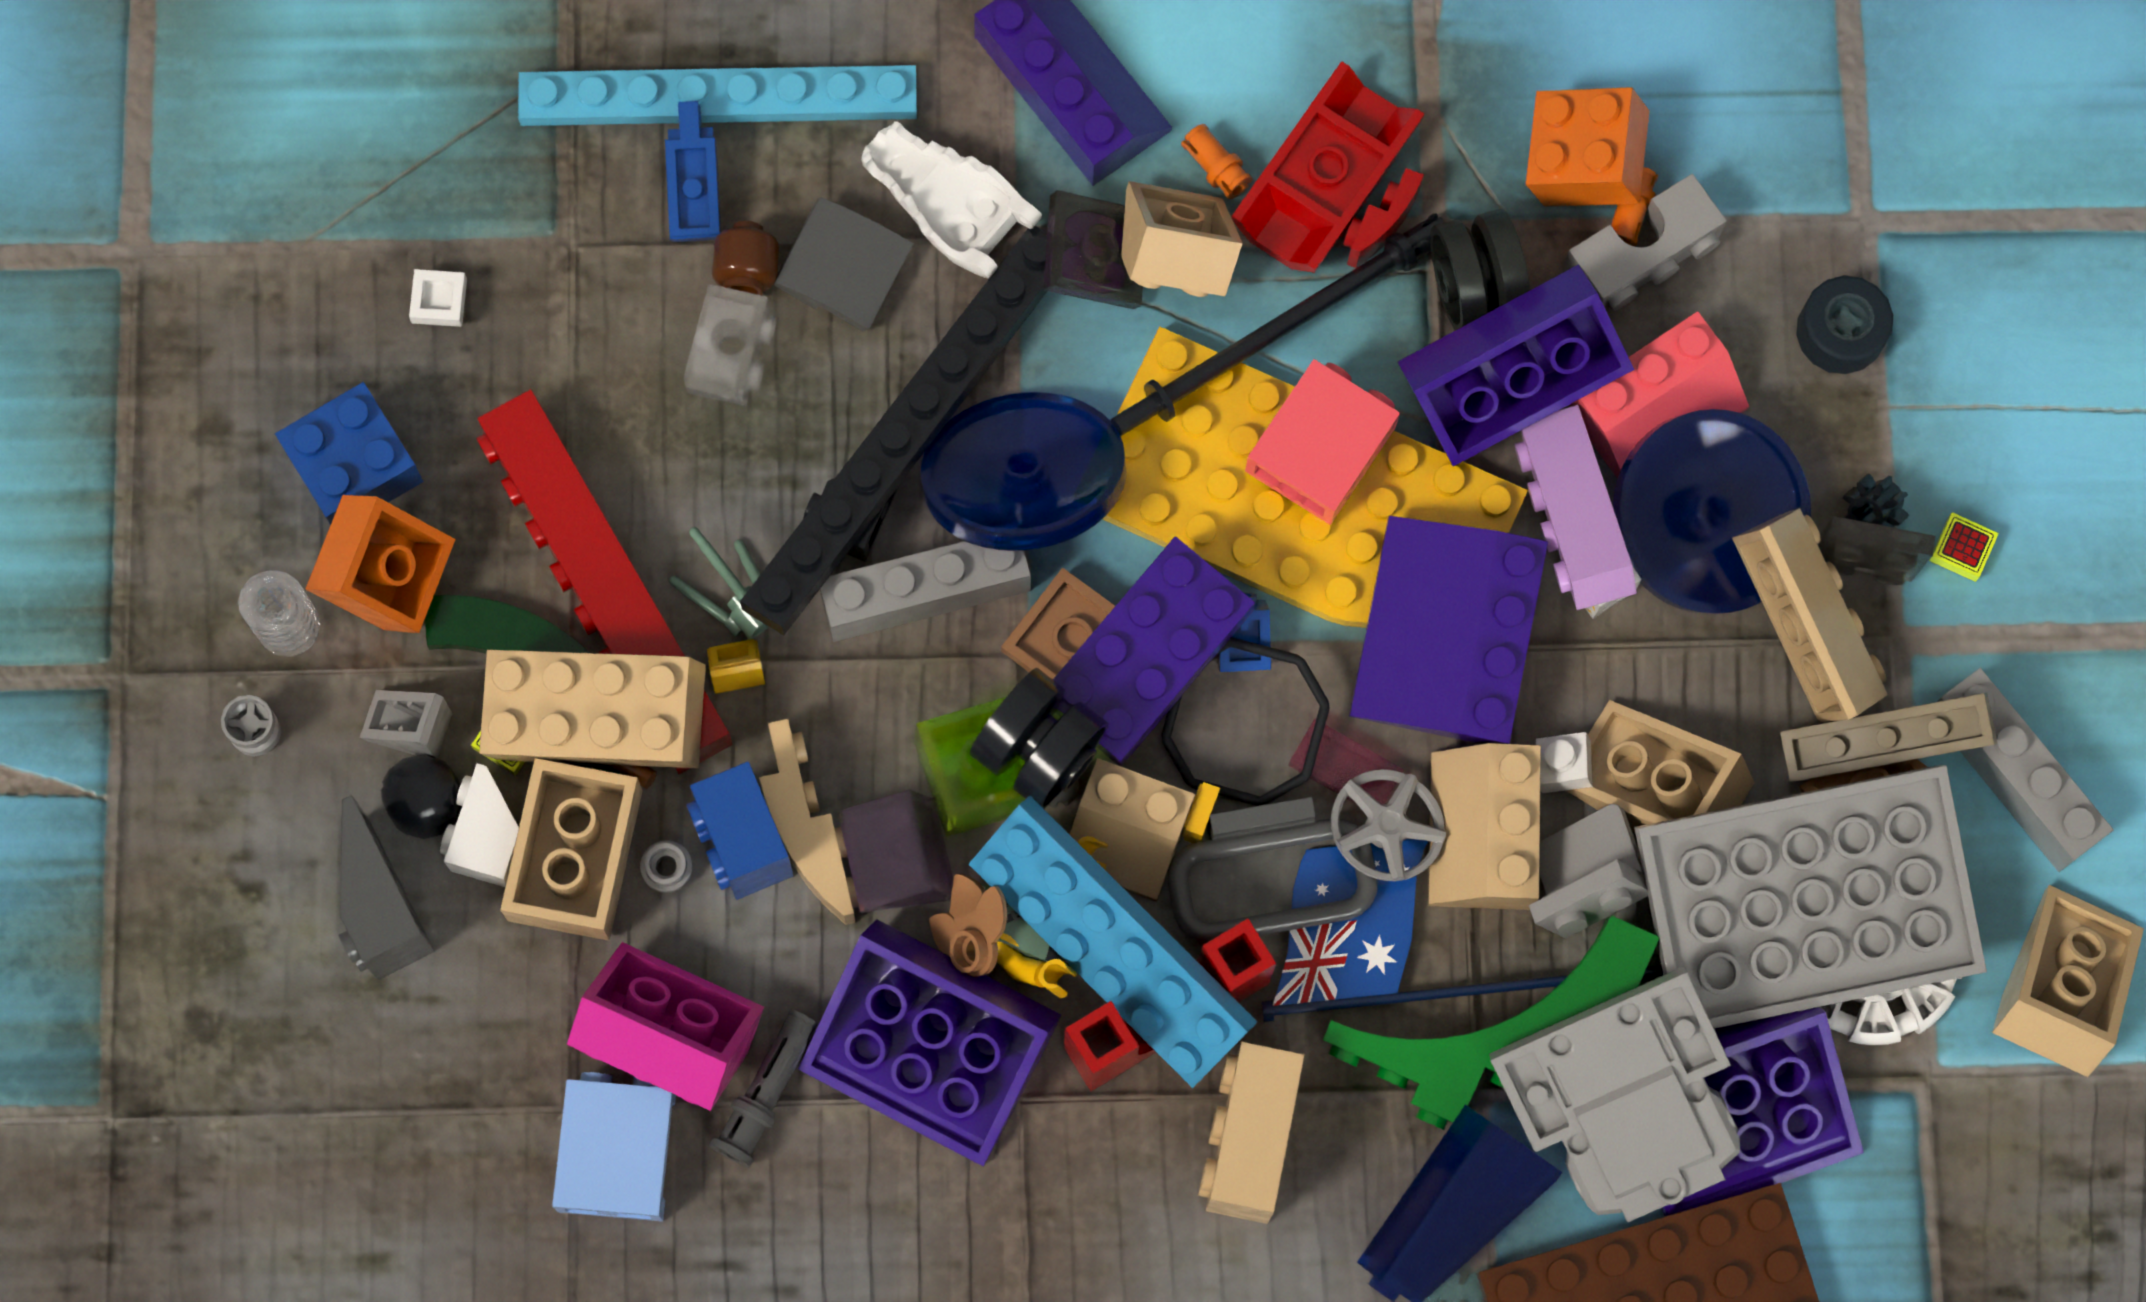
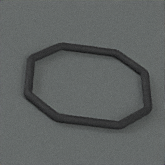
M1231 637L1218 654L1231 647L1295 664L1320 707L1302 773L1262 796L1195 779L1171 738L1182 696L1167 712L1161 733L1162 743L1183 780L1191 788L1198 790L1199 785L1205 782L1219 787V796L1255 806H1262L1302 785L1311 777L1330 709L1329 701L1307 662L1300 655Z

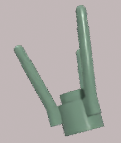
M697 527L690 528V536L735 593V596L727 603L732 612L730 614L677 576L672 575L669 578V583L722 622L734 637L743 632L749 640L754 639L768 629L769 626L741 609L740 600L750 589L751 585L744 587ZM737 539L734 542V547L750 580L754 584L761 574L743 541Z

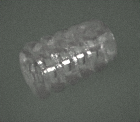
M269 570L259 572L247 580L240 591L238 599L239 611L265 649L274 655L291 657L300 655L311 648L319 635V614L297 579L286 572Z

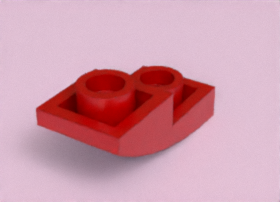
M1405 168L1399 184L1393 181L1389 182L1380 208L1369 204L1363 220L1353 218L1343 243L1344 246L1351 248L1347 265L1357 268L1383 248L1386 244V238L1399 229L1412 209L1419 194L1424 174Z

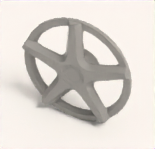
M1384 769L1362 773L1345 784L1338 793L1331 811L1332 835L1340 853L1358 871L1378 880L1402 881L1421 874L1435 861L1446 837L1443 815L1436 799L1413 774H1404ZM1376 780L1400 783L1386 804L1378 802L1360 785ZM1413 792L1420 796L1427 805L1434 827L1410 820L1406 816ZM1347 796H1350L1365 813L1367 819L1364 825L1342 836L1339 822L1340 812ZM1416 839L1433 842L1427 856L1418 865L1405 871L1402 849L1403 840ZM1369 843L1383 848L1389 872L1374 870L1364 865L1352 855L1350 850Z

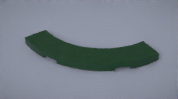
M434 595L425 617L426 640L429 650L459 649L487 654V650L590 653L573 637L549 621L529 611L499 601L473 596ZM593 764L595 770L621 774L608 765Z

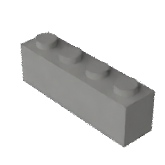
M1013 528L831 575L820 588V594L833 642L1029 592L1031 589V575L1018 528Z
M1979 668L1943 695L1937 702L1988 693L1998 744L1960 752L2051 864L2060 872L2114 829L1985 672Z

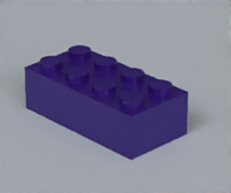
M1579 264L1398 361L1406 380L1453 466L1634 370L1597 291Z
M1175 536L1053 680L1065 689L1061 704L1055 713L1061 717L1075 704L1082 702L1106 720L1109 725L1097 748L1118 766L1122 767L1254 611L1255 602Z

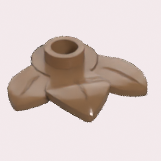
M956 874L954 876L949 913H940L929 918L931 932L937 947L942 953L950 956L953 965L960 972L967 973L972 977H979L989 974L994 969L998 958L997 941L1004 933L1007 923V904L1000 887L993 886L985 891L977 880L965 874Z

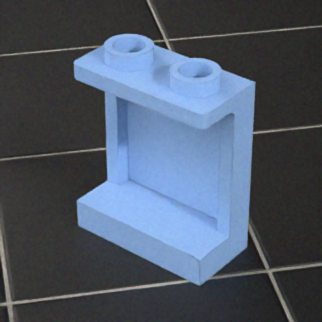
M582 1072L580 1080L567 1079L552 1207L559 1213L663 1221L665 1208L663 1190L672 1106H675L676 1095L649 1082L641 1081L636 1077L633 1078V1085L612 1083V1075L596 1072Z

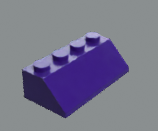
M994 0L974 14V30L977 41L1092 186L1172 131V126L1071 0Z

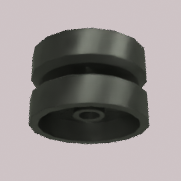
M1503 209L1478 214L1473 221L1471 232L1458 219L1432 227L1430 245L1435 277L1442 303L1454 330L1530 291V282L1521 243L1508 213Z

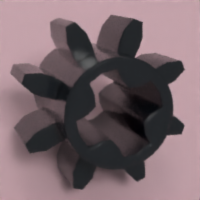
M1866 474L1857 482V487H1853L1843 496V499L1850 504L1848 514L1844 519L1845 521H1850L1853 527L1860 531L1861 537L1877 531L1882 539H1886L1895 530V526H1899L1909 517V514L1902 509L1904 498L1908 494L1907 492H1902L1892 482L1891 476L1875 482L1870 474Z

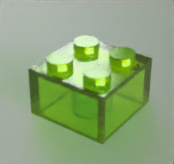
M1006 697L916 723L914 744L946 837L1005 820L1025 800L1024 797L1013 790L1016 777L1025 763L1024 760L1020 758L1010 769L1000 776H996L969 755L977 736Z

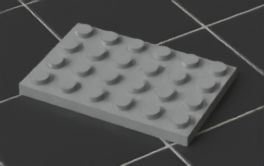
M1936 765L1634 827L1644 879L1648 889L1647 894L1655 935L1659 936L1657 945L1663 975L1685 966L1713 1028L1987 972L1947 765Z

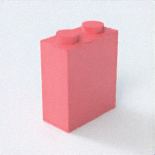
M1313 359L1249 454L1245 472L1331 525L1395 430L1400 412L1394 409V403L1381 392L1373 389L1366 392L1352 383L1351 376L1341 367L1333 363L1323 365Z

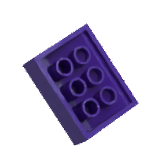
M1388 516L1349 717L1479 744H1510L1548 541L1495 530Z
M876 919L860 935L798 1070L984 1166L1037 1067L1062 1015L986 975L972 977L967 973L960 972L955 968L949 956Z
M1821 1007L1714 1028L1731 1066L1704 1078L1709 1087L1722 1094L1739 1131L1740 1151L1721 1169L1725 1180L1691 1194L1677 1204L1666 1205L1661 1209L1664 1217L1767 1186L1783 1183L1864 1153L1827 1015Z

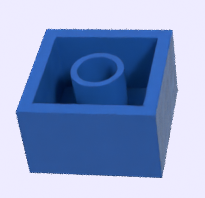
M364 382L275 433L278 441L330 525L342 495L376 496L389 503L423 482L416 465Z
M749 761L690 785L695 800L687 803L686 806L701 843L709 840L713 843L714 848L706 851V854L721 890L731 887L735 899L738 900L794 877L789 856Z

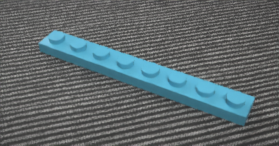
M916 65L519 72L518 119L520 126L679 123L678 102L698 101V104L701 106L702 123L917 119Z

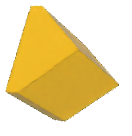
M745 640L713 646L707 649L709 670L715 694L765 685L757 640Z

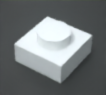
M414 269L409 313L411 323L462 327L467 285L465 273Z
M1586 732L1536 738V745H1541L1540 791L1542 793L1593 787L1591 740Z

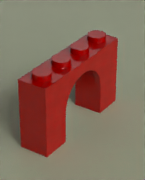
M1248 918L1204 944L1200 956L1196 959L1238 1003L1267 986L1276 966L1274 958ZM1112 1001L1065 1028L1064 1049L1090 1092L1156 1053L1120 1016Z

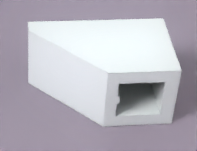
M477 763L472 777L465 775L461 782L456 803L462 806L456 826L449 824L445 830L440 846V854L446 855L444 863L451 872L506 887L519 826L487 766Z

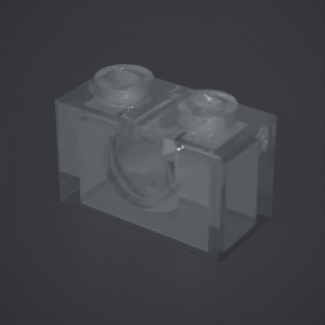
M708 284L684 374L687 393L746 406L750 391H759L764 372V363L758 362L762 344H771L776 327V316L770 315L768 297ZM731 338L740 339L745 343L744 348L736 354H725L719 350L721 344Z

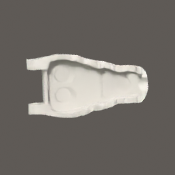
M897 121L878 131L875 138L870 144L865 146L861 159L863 166L873 177L882 182L891 191L896 200L917 223L923 235L954 264L981 277L989 279L998 269L997 264L988 254L1016 222L1032 229L1042 218V213L1021 197L1013 186L992 166L981 163L973 156L962 157L953 148L943 147L934 141L927 144L919 137L907 131Z

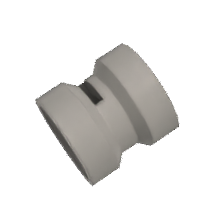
M252 695L238 696L231 700L223 709L221 716L222 730L234 747L243 754L253 757L265 755L278 744L282 733L280 721L269 705L261 698Z

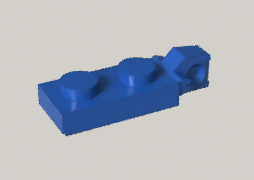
M698 101L678 102L679 129H668V140H665L671 242L716 240L717 235L721 233L717 140L714 137L713 127L702 128L701 106L698 104Z

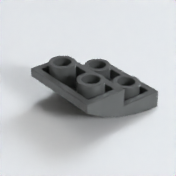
M819 197L785 258L774 285L813 309L822 307L864 332L873 323L914 243L861 214Z

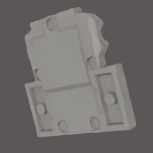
M1685 966L1489 1053L1491 1063L1534 1152L1563 1141L1567 1150L1565 1163L1582 1200H1585L1586 1205L1597 1215L1623 1213L1627 1222H1630L1666 1205L1677 1204L1683 1198L1725 1180L1721 1169L1739 1154L1740 1139L1738 1128L1732 1119L1721 1092L1709 1087L1704 1078L1731 1065Z

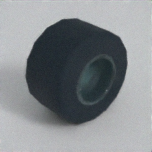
M1843 275L1824 281L1812 291L1798 316L1796 336L1801 351L1812 364L1830 373L1849 374L1863 370L1877 359L1892 334L1894 315L1888 298L1876 285L1861 277Z

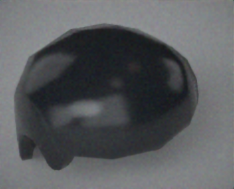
M427 754L403 758L387 771L382 781L381 798L388 816L398 830L410 836L426 839L444 834L449 824L454 825L457 822L462 806L456 803L460 783L456 774L445 761Z

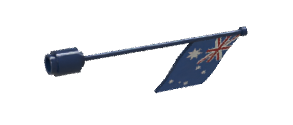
M1416 839L1403 840L1402 849L1405 871L1421 862L1428 841ZM1370 843L1376 870L1389 872L1384 849ZM1337 846L1306 850L1293 887L1291 909L1345 900L1355 894L1357 889L1355 868L1343 857ZM1417 876L1402 881L1378 880V892L1374 902L1362 915L1350 920L1289 930L1288 953L1274 1003H1272V1000L1261 1001L1263 1021L1270 1022L1274 1021V1016L1557 987L1568 975L1398 993L1412 942ZM1661 960L1660 966L1647 967L1642 978L1664 976Z

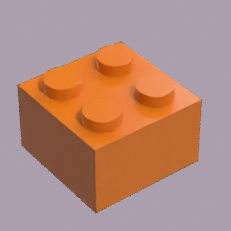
M1633 87L1536 91L1526 186L1544 207L1640 204L1650 110Z
M342 495L305 589L383 630L420 633L456 539L379 497Z

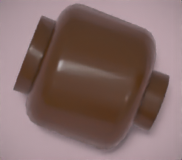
M752 221L736 222L733 228L725 229L716 237L712 278L718 286L723 288V292L732 298L752 300L761 297L763 292L772 288L776 281L779 243L773 235L764 231L763 226L759 223Z

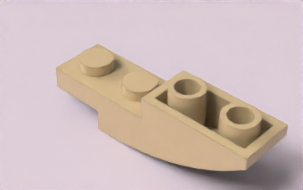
M788 719L768 723L779 773L759 777L765 802L789 859L807 887L831 913L845 925L856 923L853 908L863 905L856 876L845 877L841 858L851 856L845 826L834 828L831 813L810 817V813L820 810L813 781L802 782L799 764L809 762L802 732L792 734Z

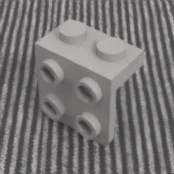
M1609 804L1540 841L1539 873L1547 896L1529 905L1535 924L1566 939L1648 896L1640 853L1626 813L1620 806Z

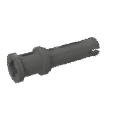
M792 1009L789 1011L788 1017L766 1054L744 1096L739 1095L737 1099L735 1098L730 1106L733 1112L719 1138H712L709 1143L710 1148L737 1164L748 1168L751 1167L754 1162L751 1154L764 1130L772 1128L775 1123L774 1118L776 1114L772 1111L819 1025L816 1021Z

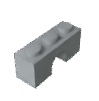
M1693 173L1651 199L1645 218L1656 233L1657 242L1647 247L1628 245L1618 236L1613 227L1609 225L1568 251L1563 268L1567 271L1579 264L1597 291L1605 309L1609 306L1614 311L1621 309L1638 296L1637 289L1651 280L1655 285L1666 281L1679 270L1678 263L1692 254L1695 259H1700L1713 251L1721 243L1718 238L1727 220Z

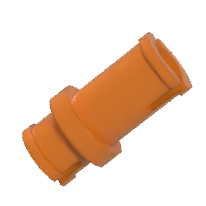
M1205 124L1196 126L1184 137L1185 140L1181 142V146L1207 173L1206 180L1213 188L1220 187L1229 200L1241 195L1249 187L1248 184L1252 183L1253 178L1242 168L1243 161L1236 153L1230 154Z
M1643 167L1640 204L1617 205L1611 223L1618 236L1625 243L1634 247L1638 243V236L1647 207L1651 199L1657 195L1653 188L1659 175L1655 174L1654 170Z

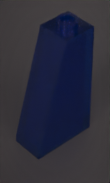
M1465 1105L1357 1263L1373 1275L1368 1284L1389 1300L1395 1302L1398 1296L1402 1295L1411 1302H1423L1549 1189L1563 1172Z

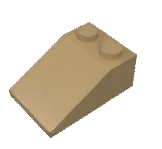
M1609 700L1588 734L1591 740L1593 787L1565 791L1596 810H1600L1609 804L1620 806L1626 813L1632 832L1635 833L1634 827L1740 806L1755 782L1741 753Z
M2049 885L2044 891L2002 994L1992 1033L2089 1077L2116 1044L2144 928Z

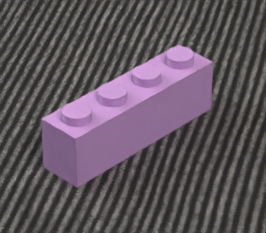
M1579 405L1558 410L1521 430L1523 441L1514 444L1522 473L1532 471L1535 480L1527 483L1534 511L1536 513L1544 510L1548 520L1540 523L1544 541H1548L1547 551L1549 553L1557 550L1561 562L1553 563L1561 593L1571 591L1576 610L1637 594L1632 563Z

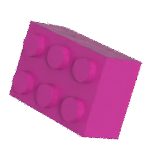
M621 942L583 994L566 1045L586 1053L593 1059L601 1060L623 1070L641 1081L649 1082L673 1093L689 1103L699 1105L711 1111L746 1058L764 1006Z

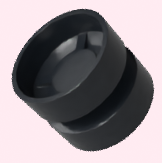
M1035 668L1015 686L999 705L977 736L969 755L996 776L1006 772L1020 758L1024 760L1025 763L1016 777L1013 790L1025 799L1031 796L1044 809L1062 791L1066 792L1083 774L1097 753L1095 748L1104 736L1109 723L1082 702L1075 704L1058 720L1053 716L1063 699L1065 689L1039 668Z

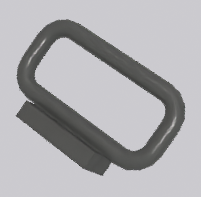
M1312 797L1210 814L1208 823L1210 840L1195 842L1183 847L1173 857L1168 868V888L1173 914L1178 927L1189 938L1200 943L1211 941L1247 918L1259 936L1350 920L1362 915L1372 906L1378 892V879L1369 877L1355 868L1357 889L1355 894L1345 900L1215 923H1205L1198 919L1194 912L1188 882V873L1195 864L1334 839L1331 830V819L1314 821L1316 815ZM1339 820L1342 836L1358 828L1356 824L1347 820ZM1370 843L1351 849L1352 855L1357 860L1376 870Z

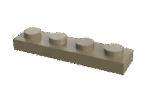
M1988 693L1780 732L1790 782L1998 744Z

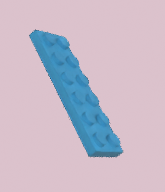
M1031 796L1018 805L970 861L969 865L991 887H1000L1006 902L1107 1003L1112 1001L1120 1016L1192 1088L1257 1023Z

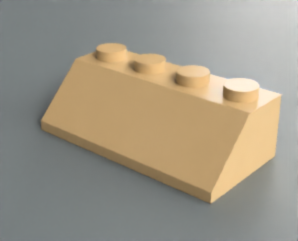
M1798 508L1785 512L1732 537L1818 722L1849 720L1886 697L1888 694L1883 685L1886 682L1885 671L1877 657L1873 654L1869 655L1861 639L1864 636L1863 624L1857 613L1852 608L1847 609L1839 592L1843 587L1842 580L1835 566L1829 561L1825 562L1817 545L1821 542L1820 534L1812 518L1808 515L1804 516L1801 509Z

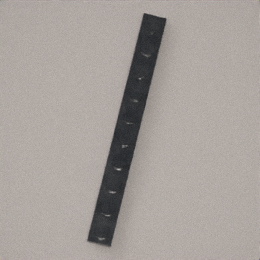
M1034 226L1032 229L1028 228L998 266V269L988 279L740 600L741 609L783 636L787 633L1059 277L1057 270L1058 257L1061 251L1071 247L1070 245L1037 226Z

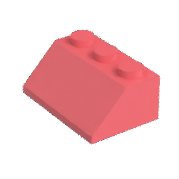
M1698 311L1629 356L1634 368L1633 371L1569 405V407L1579 405L1592 445L1626 490L1749 408L1728 350Z

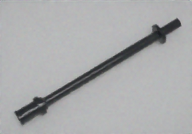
M1434 213L1403 234L1393 233L1386 238L1383 252L1162 387L1155 380H1150L1144 385L1146 394L1144 399L1111 418L1114 430L1118 435L1123 436L1155 415H1158L1165 422L1170 421L1176 416L1173 404L1390 270L1395 268L1407 272L1417 266L1419 258L1431 252L1430 234L1432 227L1445 223V221Z

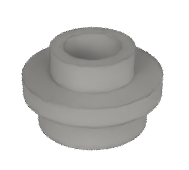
M670 840L652 844L644 852L640 862L641 875L646 884L655 891L662 893L675 892L681 889L689 881L693 870L692 859L686 848ZM665 859H671L677 865L675 872L669 876H663L657 872L659 863Z

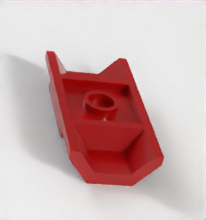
M1341 61L1231 217L1233 222L1251 244L1290 269L1315 273L1395 162L1397 155L1420 124L1425 113L1417 108L1395 106L1365 87L1352 68Z

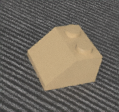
M1129 181L1125 198L1121 257L1130 280L1151 289L1160 288L1161 285L1179 288L1187 294L1196 297H1205L1208 294L1226 296L1243 243L1223 198Z
M1097 758L1079 804L1070 836L1076 842L1086 836L1106 842L1108 848L1101 847L1096 849L1092 858L1106 864L1105 870L1125 890L1157 902L1168 873V868L1181 839L1195 794Z

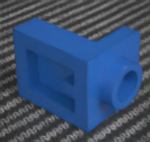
M1243 592L1255 602L1254 611L1232 637L1271 647L1270 609L1266 601L1257 600V595L1254 593ZM1229 647L1218 654V668L1220 672L1271 670V658Z

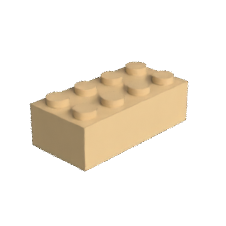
M487 650L479 754L503 761L534 762V759L537 758L558 763L699 768L706 665L691 657Z

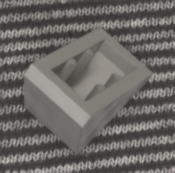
M376 690L359 738L415 756L427 754L438 758L453 713L444 697L436 693Z

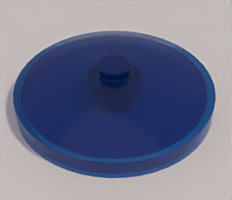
M1025 392L985 400L951 418L924 452L921 464V481L925 501L930 513L952 535L984 548L1022 551L1040 549L1065 542L1086 532L1099 523L1120 498L1126 481L1127 468L1121 436L1116 427L1111 424V421L1099 410L1085 402L1064 395Z
M1718 409L1699 410L1681 414L1664 421L1649 431L1635 445L1625 460L1617 479L1613 498V509L1632 566L1642 579L1640 583L1663 602L1675 608L1699 614L1731 613L1747 609L1762 602L1732 537L1785 512L1798 508L1801 509L1804 516L1808 515L1811 517V500L1804 472L1790 447L1779 435L1762 422L1738 412Z

